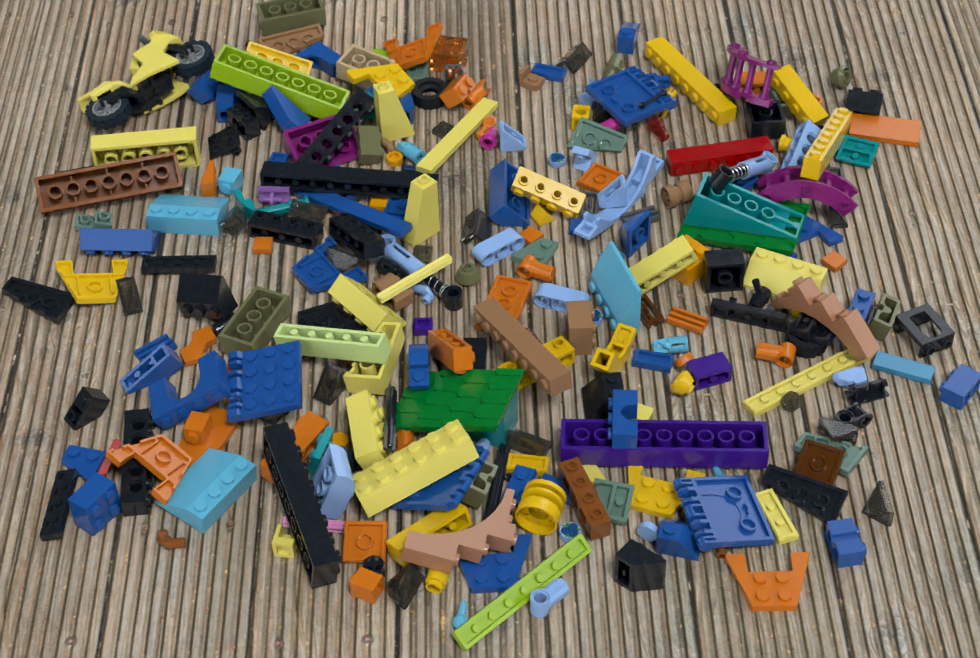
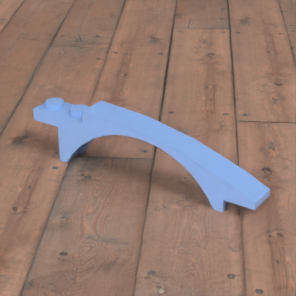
M640 149L637 152L634 165L626 181L627 206L606 208L598 214H590L586 211L583 214L582 222L575 228L573 233L590 240L612 226L621 218V214L628 212L646 193V186L664 167V160Z

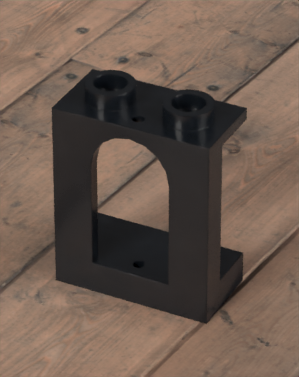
M928 303L897 314L894 321L893 329L897 334L905 331L919 346V358L948 349L953 344L955 332ZM931 320L940 330L941 334L934 338L928 337L917 326Z

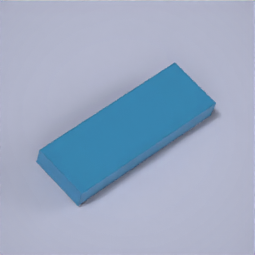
M877 351L872 369L930 385L935 366Z

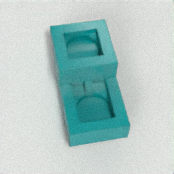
M241 189L234 190L235 202L239 211L245 218L250 220L256 210L252 198L245 200Z

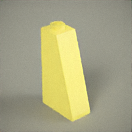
M390 81L373 84L376 126H379V132L382 133V137L393 141L415 135Z
M426 173L411 181L404 221L412 223L413 229L401 239L413 248L440 231L437 181Z

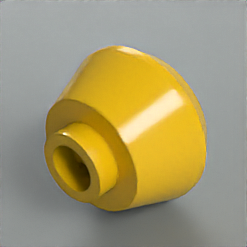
M683 370L670 386L672 393L683 396L684 394L689 395L695 385H693L694 379L689 371Z

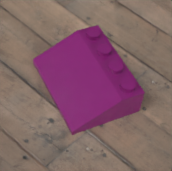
M335 115L283 131L281 140L293 163H296L297 159ZM347 120L343 121L346 124H351ZM355 129L353 136L343 142V148L333 154L334 158L329 164L326 163V166H336L338 164L340 166L358 160ZM333 133L335 136H341L339 133ZM323 145L326 149L330 148L328 145ZM313 157V158H312V159L315 160V161H319V160H320L318 157Z

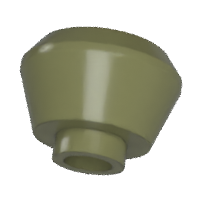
M841 65L830 73V81L833 85L846 88L850 84L851 72L848 67Z
M467 262L460 265L455 278L459 284L469 287L479 282L481 274L474 264Z

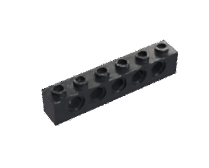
M358 88L297 159L296 163L329 164L334 158L333 154L343 148V142L353 136L355 133L354 129L364 123V117L367 114L371 115L374 111V98ZM357 108L361 110V112H356L354 109ZM347 120L351 124H346L343 121ZM333 133H339L341 136H335ZM323 145H328L330 148L326 149ZM313 157H318L320 160H319V161H315V160H313L312 158H313Z
M149 408L125 410L123 445H134L139 443L140 440L154 436L152 428H155V422L152 421ZM135 458L122 465L120 505L124 517L148 515L149 506L153 505L150 490H153V480L150 474L153 473Z

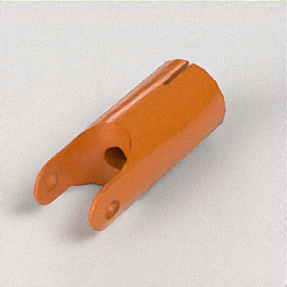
M486 79L480 80L462 102L467 110H471L491 91V88L486 90L483 88V83Z

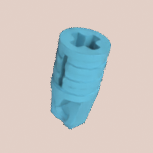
M402 141L397 143L396 148L403 153L404 157L416 165L426 156L425 151L411 142Z
M687 335L653 341L654 352L667 354L688 353Z

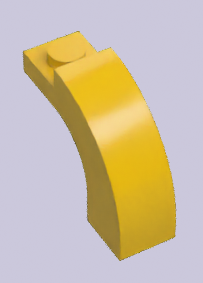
M618 323L607 348L597 347L590 366L603 373L619 372L631 353L630 347L637 334V329Z

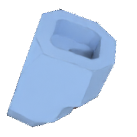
M863 365L839 371L832 375V379L836 384L846 386L848 389L853 385L857 386L864 383L868 385Z

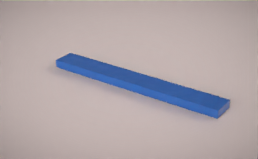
M294 190V195L298 198L308 196V200L311 203L339 214L349 213L361 223L402 238L413 229L412 223L335 193Z

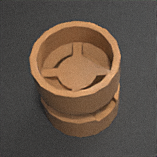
M686 179L675 182L674 185L663 186L660 189L662 201L668 209L693 200V190Z

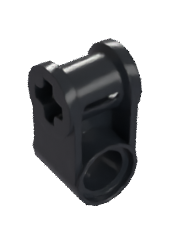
M855 402L837 412L833 430L839 436H849L851 433L868 426L873 419V415L864 411L859 402Z

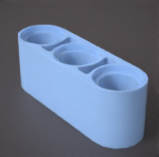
M508 228L477 244L472 250V256L484 267H487L522 249L525 239L513 228Z
M541 283L533 297V301L537 306L566 313V301H591L590 296L586 292L550 283Z

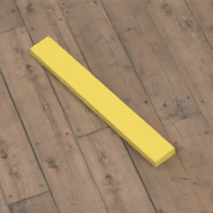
M483 97L416 165V171L433 174L482 124L484 118L490 116L498 108V102Z
M845 349L742 401V406L753 418H756L832 379L833 373L854 368L874 358L877 352L868 359L856 362L850 351Z

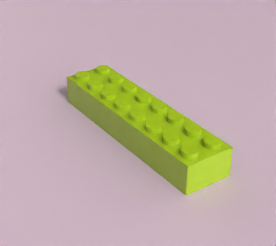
M227 44L223 45L215 57L210 73V78L263 97V92L273 85L304 113L319 119L337 114L349 100L351 92Z

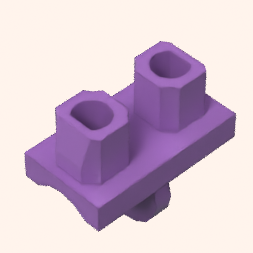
M257 187L259 203L272 206L287 203L291 199L290 187Z

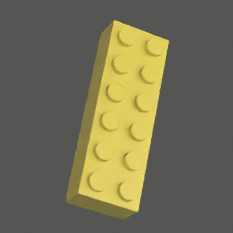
M196 126L91 136L90 150L94 166L174 151L177 154L179 168L201 166V151Z
M457 419L436 431L430 432L422 439L410 443L400 451L392 453L387 458L373 463L372 466L355 473L353 475L354 491L367 516L371 517L479 458V455L471 438Z

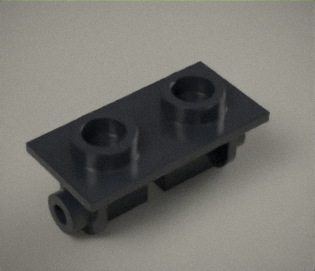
M878 378V380L869 382L868 385L866 383L857 386L853 385L844 393L851 404L855 402L863 404L888 397L889 394L885 389L888 383L886 379Z

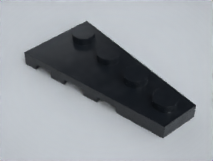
M13 276L2 287L3 294L56 324L61 321L75 303L70 292Z
M772 464L768 465L761 480L762 485L769 489L772 488L775 493L826 524L827 521L838 519L848 496L847 490Z

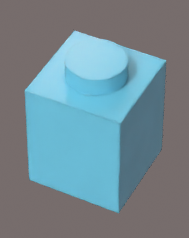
M226 166L218 178L219 191L223 194L234 196V190L241 189L244 184L242 169Z

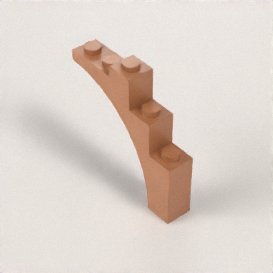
M802 276L792 282L793 286L788 288L787 292L779 293L775 296L776 300L770 303L772 306H775L774 310L782 308L794 309L821 322L841 340L856 362L868 359L881 349L858 309L844 310L834 292L827 295L825 292L821 294L811 276L805 279Z
M506 488L503 500L497 509L484 521L471 528L445 534H426L408 530L400 560L450 574L452 567L458 565L459 558L479 564L482 556L487 555L488 548L508 553L511 546L515 547L518 534L514 533L516 525L512 524L513 515H510V511H514L517 499H513L515 490Z

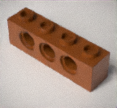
M575 457L559 462L558 478L570 497L572 506L589 540L593 541L609 536L611 519L579 458Z

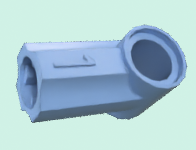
M562 578L554 579L543 589L532 591L529 608L532 616L536 618L547 616L549 609L569 594L570 589Z

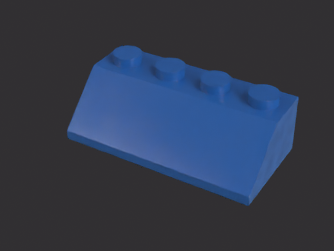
M503 159L490 170L489 218L502 227H528L530 225V200L525 196L519 197L510 190L519 169L506 159Z
M80 228V250H85L86 254H97V251H104V254L115 255V251H122L121 255H133V252H139V255H151V252L157 251L161 231L152 229Z

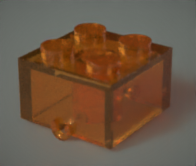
M440 35L429 58L430 71L445 72L446 64H461L463 72L464 66H467L468 38Z

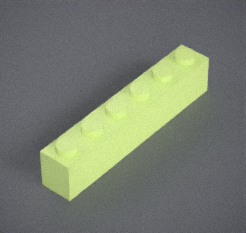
M281 323L273 336L276 345L299 340L302 347V356L385 364L391 352L386 333Z

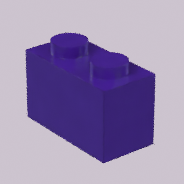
M723 352L686 362V371H689L694 379L695 391L731 381L732 366Z

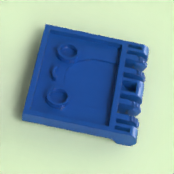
M636 65L585 86V91L624 127L663 110H672L678 104L667 93L666 96H661L647 104L644 109H640V102L651 99L664 89L654 80H651L649 76H645V73Z
M299 340L245 352L233 351L228 353V369L231 370L228 372L231 395L227 397V401L230 402L227 407L228 422L235 423L303 409L302 347Z
M747 475L677 478L673 481L678 498H683L681 505L687 521L690 523V528L693 531L697 530L694 538L700 551H710L713 548L773 545L775 537Z

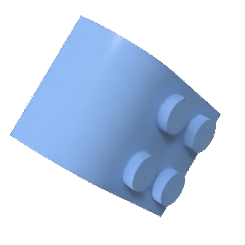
M329 444L312 478L315 486L314 494L315 497L320 499L321 513L325 514L327 519L340 520L343 512L347 509L350 498L354 495L355 484L345 449L338 445Z

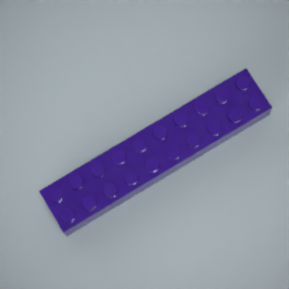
M561 419V462L578 457L582 465L767 469L769 445L766 421L638 420L637 449L612 448V440H608V427L612 428V425H608V419Z

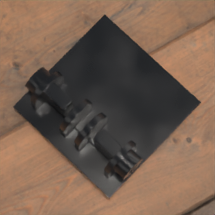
M237 122L208 137L210 160L228 151L235 156L241 153Z

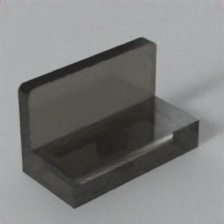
M581 42L571 48L555 66L560 67L565 64L571 73L574 74L593 54L584 42Z
M477 208L465 218L461 241L467 245L475 238L480 242L490 238L493 221L488 215Z
M508 429L506 432V444L510 445V449L526 455L546 456L552 447V441L518 429H514V431Z

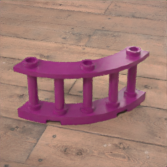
M731 42L727 46L730 58L726 75L720 78L718 86L723 92L738 99L745 97L748 98L749 103L767 108L773 106L774 99L769 98L770 95L768 93L774 70H780L782 65H778L777 61L774 60L765 61L748 54V51H745V48L741 47V44ZM737 58H738V63H737V67H736L735 76L733 77L734 70H735V65H736V61H737ZM746 61L750 63L745 88H741L740 80ZM757 65L767 68L762 93L759 95L751 90Z
M802 165L788 166L780 170L776 169L756 180V183L762 189L756 194L776 203L793 198L814 199L831 206L843 217L858 207V204L851 198L858 193V189L847 179L832 173L828 169L824 170L818 181L800 177Z

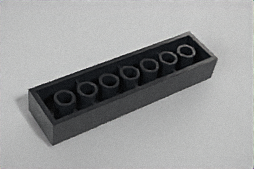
M288 422L263 427L262 452L293 538L295 539V544L311 588L315 589L337 583V576L340 573L339 563L341 562V555L339 550L334 548L335 540L333 533L328 532L327 517L321 513V502L319 497H315L313 480H309L307 476L309 473L307 464L301 460V448L295 444V432L293 429H290Z

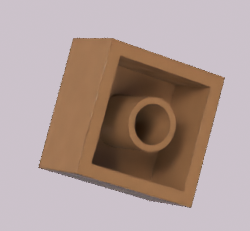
M590 300L566 301L567 341L574 347L575 355H592V347H596V338L593 333H596V322L592 321V319H595L594 308H590Z

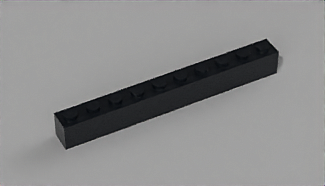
M264 161L260 172L261 186L290 187V190L408 199L411 181L424 173ZM426 173L437 181L439 192V174Z

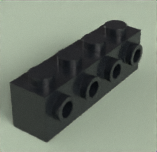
M255 210L247 223L249 237H273V241L276 243L314 251L315 247L320 245L324 238L323 223Z
M340 213L338 216L329 218V234L366 260L385 255V239L349 213Z

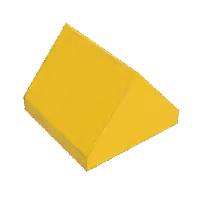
M539 204L535 206L530 214V217L540 227L555 220Z

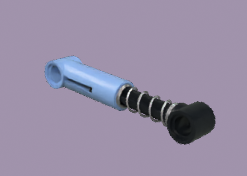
M764 151L761 156L739 162L737 165L729 168L725 165H719L709 178V182L714 188L724 190L732 181L769 173L778 162V159L769 151Z
M381 235L386 242V247L384 248L385 255L380 256L381 258L385 256L391 259L409 274L425 266L423 262L400 246L393 235ZM430 275L422 280L424 285L429 286V288L431 287V290L439 294L447 310L458 311L463 307V291L460 286H448V284L442 283L441 279L438 280L436 275Z

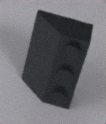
M181 273L179 275L176 302L184 316L226 320L238 307L223 276Z

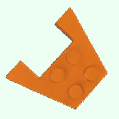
M441 22L427 26V37L399 46L397 37L384 41L383 44L391 59L395 60L403 70H406L429 60L443 30V25Z
M164 434L140 440L139 443L134 445H122V448L117 450L109 449L105 455L118 468L130 459L135 458L163 482L152 490L151 495L164 506L169 502L193 460L190 455Z
M790 552L791 571L747 572L745 554H725V563L732 570V575L738 581L741 592L752 612L797 611L810 552Z

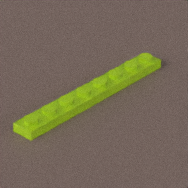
M581 533L576 534L452 631L451 634L463 651L468 650L530 601V595L533 590L543 589L593 551Z

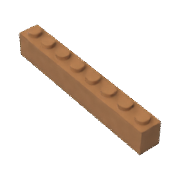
M490 298L473 306V319L475 323L479 324L484 332L488 333L493 341L498 343L502 350L507 352L512 360L516 361L521 369H524L531 379L540 385L543 391H546L553 397L572 388L571 372L495 298Z

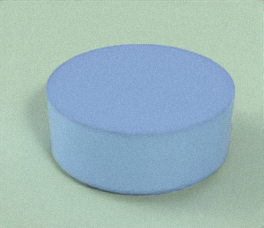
M641 522L637 529L638 535L646 541L652 542L657 539L659 528L652 522Z

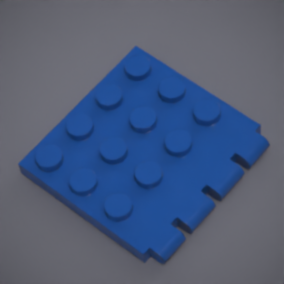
M475 446L479 458L388 508L450 511L452 508H457L487 459L489 451L484 449L483 446Z

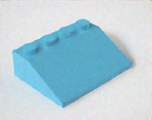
M161 194L150 204L147 211L148 229L158 230L161 233L220 236L231 199Z
M610 241L591 273L589 289L591 293L595 294L596 302L598 305H601L605 318H608L612 331L616 330L618 323H622L636 328L637 332H640L642 291L614 242Z
M209 448L188 468L167 505L164 506L158 500L155 503L204 534L257 480L256 464L241 455Z

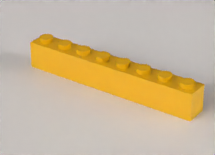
M663 36L646 42L644 51L646 58L653 62L664 75H670V80L686 94L712 121L721 126L736 120L737 106Z
M844 107L834 110L804 156L800 177L819 180L844 140L845 135L849 132L852 111H848Z

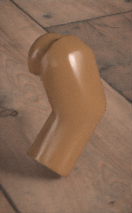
M383 137L381 147L384 146L387 153L395 151L393 143Z

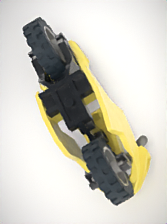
M151 31L147 35L149 40L142 34H139L137 38L144 46L133 53L130 64V71L133 76L130 84L122 81H105L78 98L77 102L94 129H114L116 126L124 124L123 122L127 121L132 114H147L183 95L188 90L189 85L175 79V75L181 76V78H192V76H200L201 73L204 74L208 69H211L215 59L211 45L203 40H192V42L187 41L183 44L176 35L162 31Z

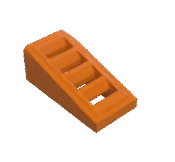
M213 160L209 161L200 183L202 196H216L217 173Z

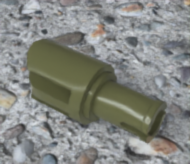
M614 53L610 57L605 67V76L603 78L622 71L624 62L620 54Z

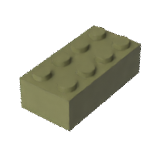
M270 0L256 3L258 21L264 37L318 23L320 26L327 25L325 7L322 0Z
M255 286L218 335L221 352L228 354L233 351L245 352L266 347L279 325L284 323L291 313L289 295Z

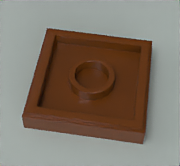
M806 439L794 472L834 486L846 455V450Z

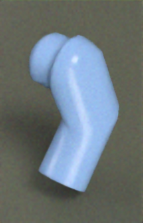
M421 284L412 286L414 293L423 295L421 300H424V304L429 305L434 301V294L429 286Z

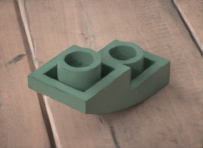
M95 211V216L76 214L74 231H80V228L110 229L113 224V213Z

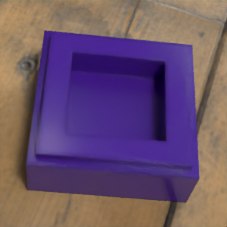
M433 317L414 318V336H428V331L433 330Z

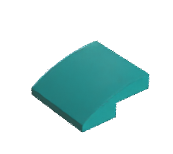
M845 135L843 143L838 150L836 161L870 169L877 154L879 143Z

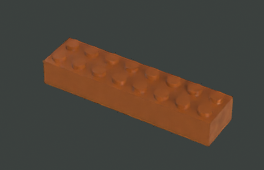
M176 151L34 177L42 214L183 188Z

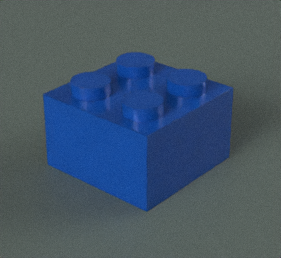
M98 472L68 498L75 526L92 536L103 530L106 524L122 510L116 483Z

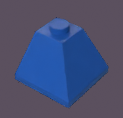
M650 210L632 216L621 227L622 243L627 258H630L650 239Z
M664 518L661 520L657 535L656 553L698 561L701 551L694 538L697 530H691L690 523Z

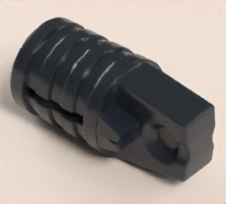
M385 256L376 265V270L383 275L390 272L395 276L397 275L400 279L410 275L399 264Z

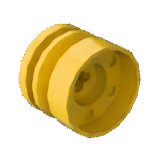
M533 479L529 481L524 487L521 500L515 511L517 524L524 530L536 535L554 533L558 527L561 513L564 510L567 495L559 485L549 480Z

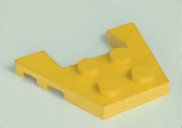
M397 63L346 70V76L353 84L369 79L373 84L390 81L400 99L415 88L414 81Z
M128 259L111 260L112 273L78 274L73 272L72 260L55 261V269L77 304L116 303L128 268Z
M628 466V484L635 485L630 510L671 519L682 507L681 501L683 500V498H678L673 483L643 476V466ZM687 470L685 478L706 477V474Z

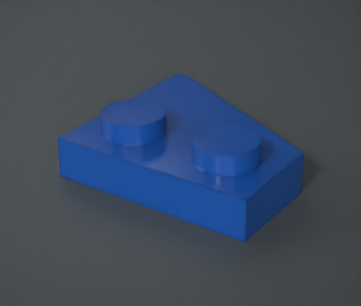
M69 445L61 459L62 465L67 469L76 468L79 472L78 477L88 481L98 472L105 458L106 451Z

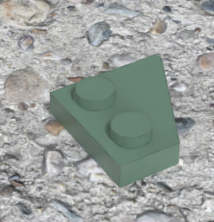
M541 237L512 255V262L520 264L524 256L532 255L537 258L538 262L548 265L558 249V242Z
M595 478L596 492L611 519V523L626 526L635 485Z

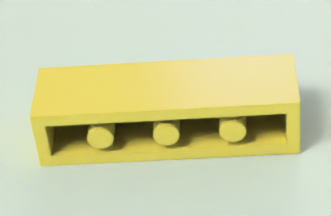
M684 235L666 246L659 248L650 256L643 258L640 262L630 267L629 270L639 285L642 295L699 259Z

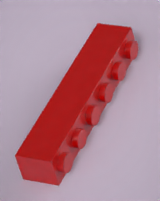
M762 136L666 150V166L671 177L715 171L719 165H725L729 168L737 165L739 162L761 156L764 151H769L773 154L774 148L769 137Z

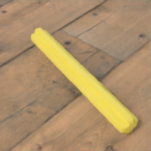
M448 253L444 254L377 293L376 300L380 304L388 301L451 264L452 257Z

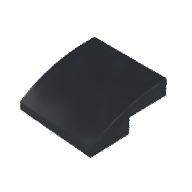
M803 312L800 313L790 330L791 334L802 340L823 346H830L836 336L821 322Z

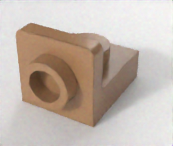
M526 65L518 74L519 86L537 92L545 83L544 77L531 73L530 65Z

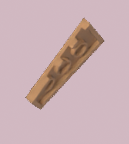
M318 23L258 38V44L292 54L324 39V33Z

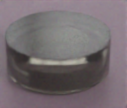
M789 391L781 397L780 403L785 411L795 412L801 407L802 399L798 393Z

